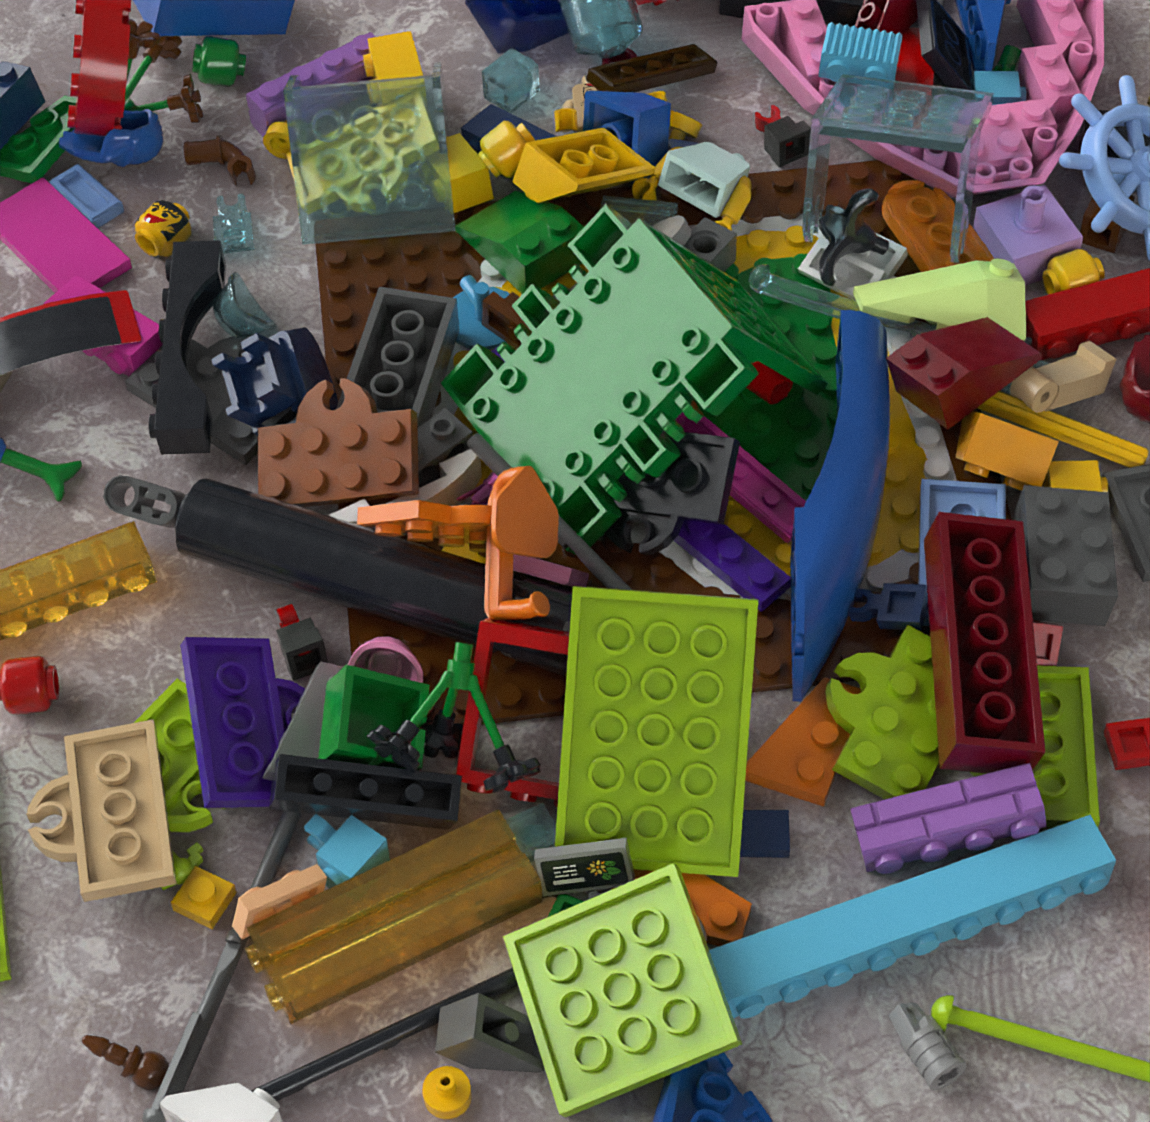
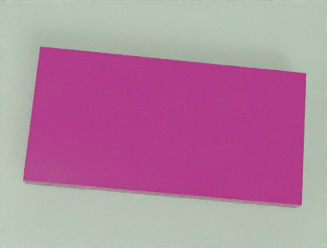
M44 177L0 202V240L54 293L76 274L101 288L132 269L130 258Z

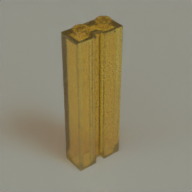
M498 809L247 927L251 945L244 949L254 972L257 974L264 970L270 982L263 987L274 1012L283 1009L290 1024L542 903L541 880L526 854L520 851L516 844V837Z

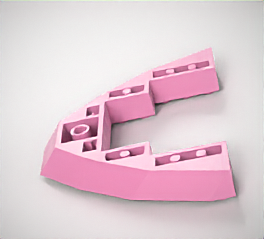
M791 0L745 6L741 40L803 109L875 159L918 181L925 182L926 185L932 188L936 187L943 190L951 198L1023 189L1028 186L1045 183L1059 162L1060 156L1065 153L1084 121V118L1072 106V97L1075 94L1081 93L1091 102L1104 67L1103 0H1017L1016 7L1035 47L1022 48L1017 69L1019 71L1020 87H1026V101L931 113L928 140L893 138L889 136L893 97L889 88H872L865 84L846 81L834 82L827 78L818 77L827 26L816 0Z

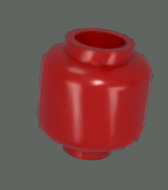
M44 657L10 658L2 664L0 669V701L3 702L4 708L10 714L20 715L45 712L51 707L53 700L59 699L60 688L57 668L55 665H49Z

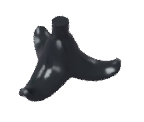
M866 188L857 191L849 199L846 209L829 204L825 207L826 214L819 219V229L829 241V245L824 250L819 261V274L824 284L828 286L835 285V264L846 254L864 253L871 250L884 255L888 250L889 241L876 236L873 229L863 220L862 216L864 207L878 200L879 195L875 190Z

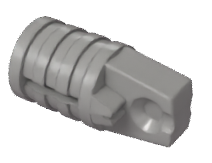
M917 1003L899 1004L889 1014V1018L902 1040L901 1044L904 1051L911 1057L913 1064L918 1067L919 1073L926 1079V1083L931 1090H938L948 1086L964 1073L967 1064L963 1058L959 1057L958 1051L951 1045L949 1038L944 1035L940 1025L931 1015H926Z

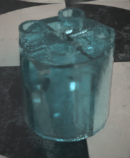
M559 0L574 50L578 54H598L600 58L615 57L623 53L642 34L643 25L635 0Z

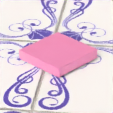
M514 555L513 571L571 587H586L588 573L532 557Z

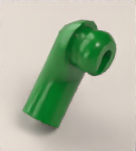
M1006 45L997 65L992 71H1016L1015 68L1021 56V50L1015 46Z

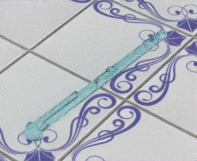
M767 264L758 265L750 272L749 285L758 294L840 319L841 310L861 311L855 300L769 273L770 267ZM874 316L883 323L884 327L911 333L910 338L936 330V326L918 320L912 323H904ZM1040 360L1033 367L1036 369L1050 363Z

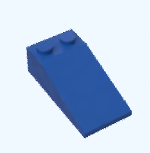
M955 0L962 30L968 37L973 72L993 70L1005 5L1010 4L1011 0Z

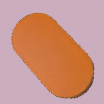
M918 180L901 181L890 188L882 203L883 218L902 246L907 248V253L921 272L976 260L991 261L994 259L954 201L943 190L936 187L931 190L924 187L925 182Z

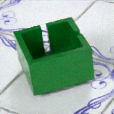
M346 664L326 683L318 759L406 769V767L403 768L397 765L392 760L391 754L387 758L378 755L374 750L377 745L369 741L366 735L375 730L379 725H383L390 731L396 732L405 720L410 721L429 696L430 685ZM427 715L419 724L418 728H420L423 724L426 723ZM419 729L420 731L410 743L420 753V757L417 760L419 762L418 771L423 766L426 730Z

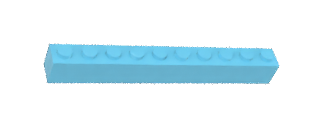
M1091 815L709 951L733 1018L738 1016L743 1019L751 1018L761 1013L766 1006L784 1000L786 1003L798 1001L805 997L810 990L826 984L829 987L842 985L849 981L854 974L868 969L872 971L886 969L894 964L898 958L912 953L916 956L925 955L935 950L942 942L956 937L958 940L969 939L977 935L984 927L998 922L1001 925L1013 923L1020 919L1025 912L1042 907L1044 910L1052 909L1063 903L1067 897L1081 892L1086 895L1096 893L1109 883L1116 859Z

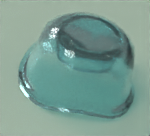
M236 272L232 273L228 278V283L213 301V313L222 329L230 336L243 338L252 336L255 333L260 334L267 329L273 330L277 328L278 325L262 310L241 276Z

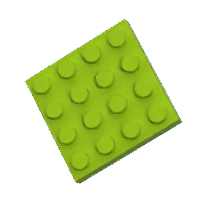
M675 863L503 936L559 1115L565 1118L743 1044L682 873Z

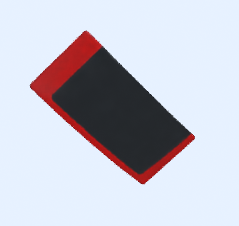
M128 291L96 293L54 301L1 317L0 375L69 353L103 346L140 342L142 339Z

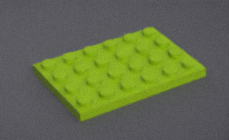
M573 586L555 847L627 838L632 865L635 870L656 871L675 863L680 868L681 873L738 877L758 599Z

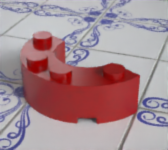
M76 0L75 14L82 15V35L74 34L73 58H80L79 74H71L70 96H75L77 99L76 106L69 105L67 120V128H74L75 134L106 137L107 133L112 129L122 130L120 124L124 114L131 0Z

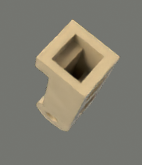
M1091 341L1081 343L1077 353L1073 356L1036 369L1033 366L1013 380L1010 387V395L1021 399L1028 408L1038 413L1103 394L1117 359Z

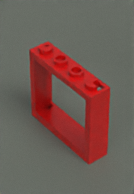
M489 617L481 620L473 662L475 663L473 675H477L484 699L486 697L494 642L568 655L569 632L511 621H501ZM469 691L456 775L462 776L461 782L467 783V790L491 794L493 790L486 791L483 781L495 775L496 771L474 767L482 717ZM524 776V778L516 782L510 783L509 781L508 786L504 789L511 791L510 798L536 802L538 796L554 799V806L558 807L559 783Z

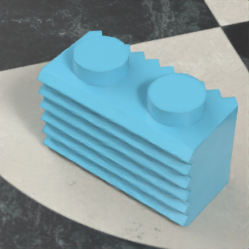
M831 22L827 26L818 77L827 78L834 82L846 81L865 84L872 88L883 87L893 89L903 35L900 32L894 34L892 31L887 33L885 30L880 32L878 29L872 31L868 28L865 30L863 27L857 28L855 25L849 27L848 24L842 26L840 23L835 25Z

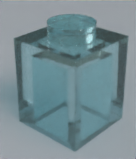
M513 48L509 49L482 70L483 97L497 107L512 114L540 91L538 64L530 57L522 55Z

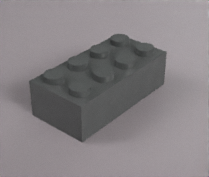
M386 287L378 288L347 379L369 392L376 402L378 413L412 409L417 412L418 427L432 417L442 386L441 382L445 377L460 330L457 298ZM343 391L336 409L340 408L344 402L345 395Z

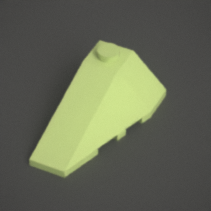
M997 258L991 261L976 260L854 286L853 295L861 312L904 323H912L916 318L924 319L928 323L936 325V330L988 317L1024 342L1026 339L1025 281L1015 264L1005 259Z

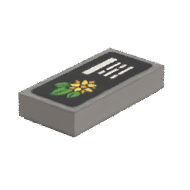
M627 838L535 849L534 860L543 897L617 888L635 880Z

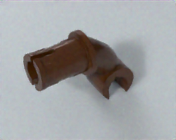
M217 135L216 139L184 142L183 150L187 166L210 162H219L220 165H225L227 162V169L235 186H237V177L241 172L247 173L250 185L255 181L256 173L251 159L245 156L237 146L224 140L222 135Z

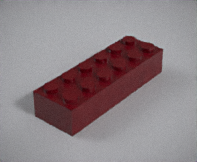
M939 512L924 538L940 769L987 774L1030 763L1033 771L1046 751L1023 521Z

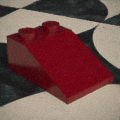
M988 317L918 334L886 357L896 392L946 429H950L1042 359L1039 351Z

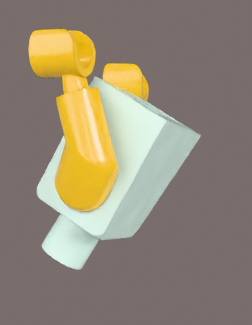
M710 142L686 147H674L656 164L654 174L649 179L640 178L633 183L632 187L634 201L643 196L642 202L645 209L651 208L656 204L655 188L660 186L715 218L721 216L723 219L715 221V223L732 231V224H738L751 200V180L748 178L750 165L741 154H731Z

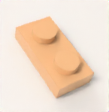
M316 864L302 871H291L282 877L281 880L265 887L249 889L238 898L232 927L241 939H245L319 906L327 876L319 865Z

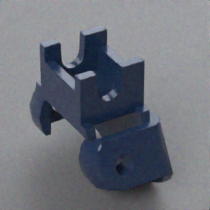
M306 327L280 331L269 338L255 333L241 342L242 349L245 350L242 353V357H233L221 353L211 359L213 366L222 370L232 404L226 408L227 416L250 425L256 436H258V427H266L262 425V422L285 409L292 407V411L297 414L298 407L306 393L319 382L327 380L333 384L320 347ZM335 388L329 403L331 410H336L338 405ZM296 419L288 422L287 424L296 423Z

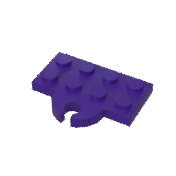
M185 637L180 647L204 808L269 807L272 780L262 779L292 720L291 714L296 712L295 709L305 688L291 680L276 678L269 638Z

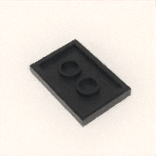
M916 0L921 56L964 106L974 100L975 96L968 37L938 0Z

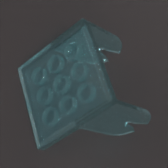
M435 62L433 64L432 75L302 87L299 75H290L283 93L302 245L456 230L448 158L449 128L444 96L442 62Z
M842 74L812 117L802 225L805 242H813L814 233L818 234L819 219L822 217L825 202L831 136L958 152L962 154L950 258L951 262L959 263L960 254H963L970 220L980 134L992 108L993 93Z

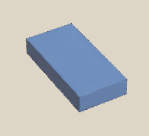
M79 164L74 165L48 181L97 228L124 212L122 202Z

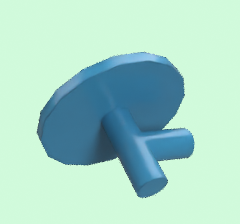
M471 275L465 276L460 281V286L464 291L453 297L457 298L460 329L456 343L472 349L476 344L489 350L494 349L504 340L482 325L483 300L493 291L504 299L509 293L496 287H489L484 282L477 283Z

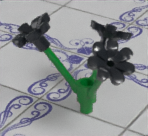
M456 642L453 660L448 659L447 670L444 671L436 687L410 721L405 720L396 732H392L385 726L379 725L366 736L369 741L377 745L374 750L378 755L387 758L391 754L392 760L397 765L403 768L406 767L411 773H415L419 766L417 760L420 757V753L410 744L420 731L419 729L426 730L425 756L435 758L439 750H442L447 758H455L460 750L463 725L459 723L454 724L456 715L453 709L459 689L468 690L471 692L496 748L493 754L499 768L495 775L483 782L486 791L492 789L493 793L504 790L508 786L509 781L513 783L524 778V776L537 775L541 772L539 768L541 764L536 757L526 761L516 760L510 745H504L480 690L477 675H473L475 663H471L473 644ZM449 688L444 708L439 710L434 720L427 719L426 723L418 728L444 691Z

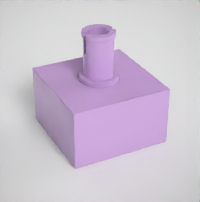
M1046 185L1028 186L1021 193L976 208L973 229L984 242L994 259H1005L1015 264L1025 281V286L1043 280L1042 274L1047 270V264L1053 257L1081 249L1082 234Z

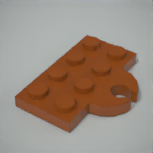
M340 378L339 386L345 395L344 402L340 408L331 410L329 403L334 393V387L331 382L324 380L315 385L304 396L298 407L296 423L258 427V494L302 508L357 502L364 498L365 500L419 495L417 412L412 409L378 413L376 402L369 392L349 379Z

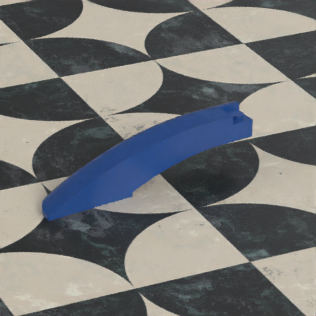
M841 310L835 362L837 398L835 429L821 472L804 507H795L790 554L792 701L797 702L802 701L820 673L849 616V607H853L855 603L854 593L856 588L861 587L875 541L883 500L890 434L889 372L886 357H888L887 331L883 323L876 317L861 311Z

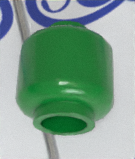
M206 36L201 44L195 43L192 73H198L200 82L230 87L234 84L237 75L244 76L246 54L239 53V45L235 40Z

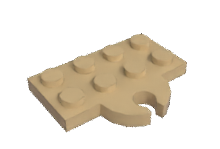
M154 720L64 736L68 774L51 780L38 790L30 802L26 813L30 823H40L45 817L50 815H60L62 820L52 829H42L37 826L28 829L34 845L46 857L60 862H77L80 894L84 902L177 884L157 730Z

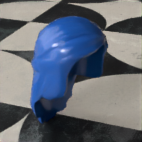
M149 109L142 111L124 110L120 124L122 130L112 129L107 133L106 137L75 134L74 130L72 132L64 131L63 137L59 138V147L82 160L96 163L112 162L116 166L125 167L126 165H138L152 160L160 152L164 139L158 114L153 113Z

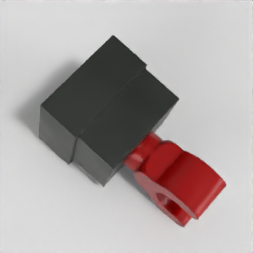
M771 105L770 118L763 117L759 112H755V127L759 131L764 132V150L771 156V159L778 167H782L811 154L812 129L804 120L795 123L789 116L781 118L780 109L775 105Z
M293 604L276 609L281 621L279 623L281 628L277 629L276 632L292 680L295 681L313 674L320 662L328 663L323 639L311 617L300 621Z

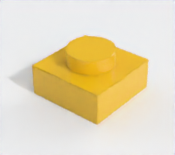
M195 866L171 901L173 911L213 929L237 892L233 883Z

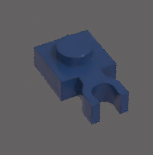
M883 583L882 594H873L868 589L856 588L854 593L855 602H866V604L861 608L849 607L848 614L851 621L866 622L872 618H877L876 621L880 629L904 630L907 625H910L919 631L923 630L928 603L926 585Z

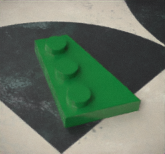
M64 95L32 117L29 128L9 138V141L0 150V176L31 184L44 176L65 152V150L59 147V138L63 137L64 131L72 132L74 128H67L69 105L76 106L77 98Z

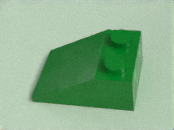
M519 191L510 193L455 226L456 232L521 294L531 284L542 289L567 274L574 264L579 266L583 264L568 247V244L584 226L563 207L547 201L537 203Z

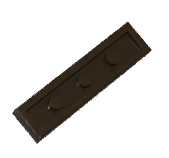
M690 44L589 68L586 81L599 91L635 93L715 73L718 62L697 45Z

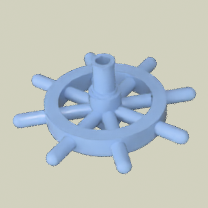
M1124 75L1119 80L1122 105L1111 109L1103 115L1085 95L1078 93L1072 97V106L1090 126L1082 141L1081 154L1063 153L1059 158V163L1064 168L1078 169L1083 172L1088 190L1101 209L1091 222L1092 230L1096 233H1101L1108 227L1111 221H1114L1124 229L1144 234L1147 258L1150 261V144L1145 146L1143 134L1150 138V107L1138 104L1134 79L1129 75ZM1114 127H1126L1128 142ZM1107 144L1120 158L1108 157ZM1134 192H1137L1139 206L1129 199L1130 195Z

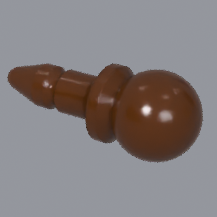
M84 1035L82 1037V1043L94 1055L104 1057L106 1061L117 1066H123L124 1069L120 1076L124 1078L131 1076L133 1082L145 1090H154L161 1086L169 1067L168 1061L162 1054L155 1051L142 1053L141 1047L135 1045L133 1051L129 1052L127 1048L115 1042L110 1043L109 1039L92 1035Z

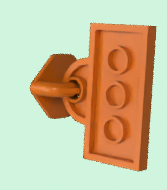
M532 466L513 467L504 470L494 482L487 505L449 506L423 500L358 507L357 525L375 528V535L396 537L401 536L402 532L407 533L408 541L431 542L433 538L439 539V546L463 547L464 543L469 544V551L486 552L484 610L487 617L506 621L529 619L537 616L546 617L549 614V600L539 591L533 592L529 598L512 600L514 555L538 559L548 558L555 552L558 544V509Z

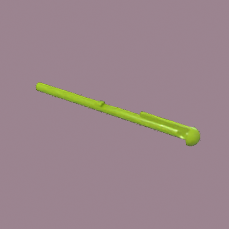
M953 995L940 997L931 1008V1016L944 1032L947 1024L958 1025L971 1031L1150 1083V1062L979 1012L961 1009L953 1005Z

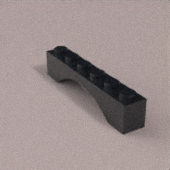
M220 240L173 242L172 258H167L165 262L166 279L169 282V288H163L162 305L164 312H166V318L159 320V337L163 346L162 350H157L155 355L159 381L152 384V399L154 406H156V412L149 415V434L151 439H157L161 455L210 453L213 419L206 395L194 383L187 371V355L190 341L198 324L210 308L224 296L226 262Z

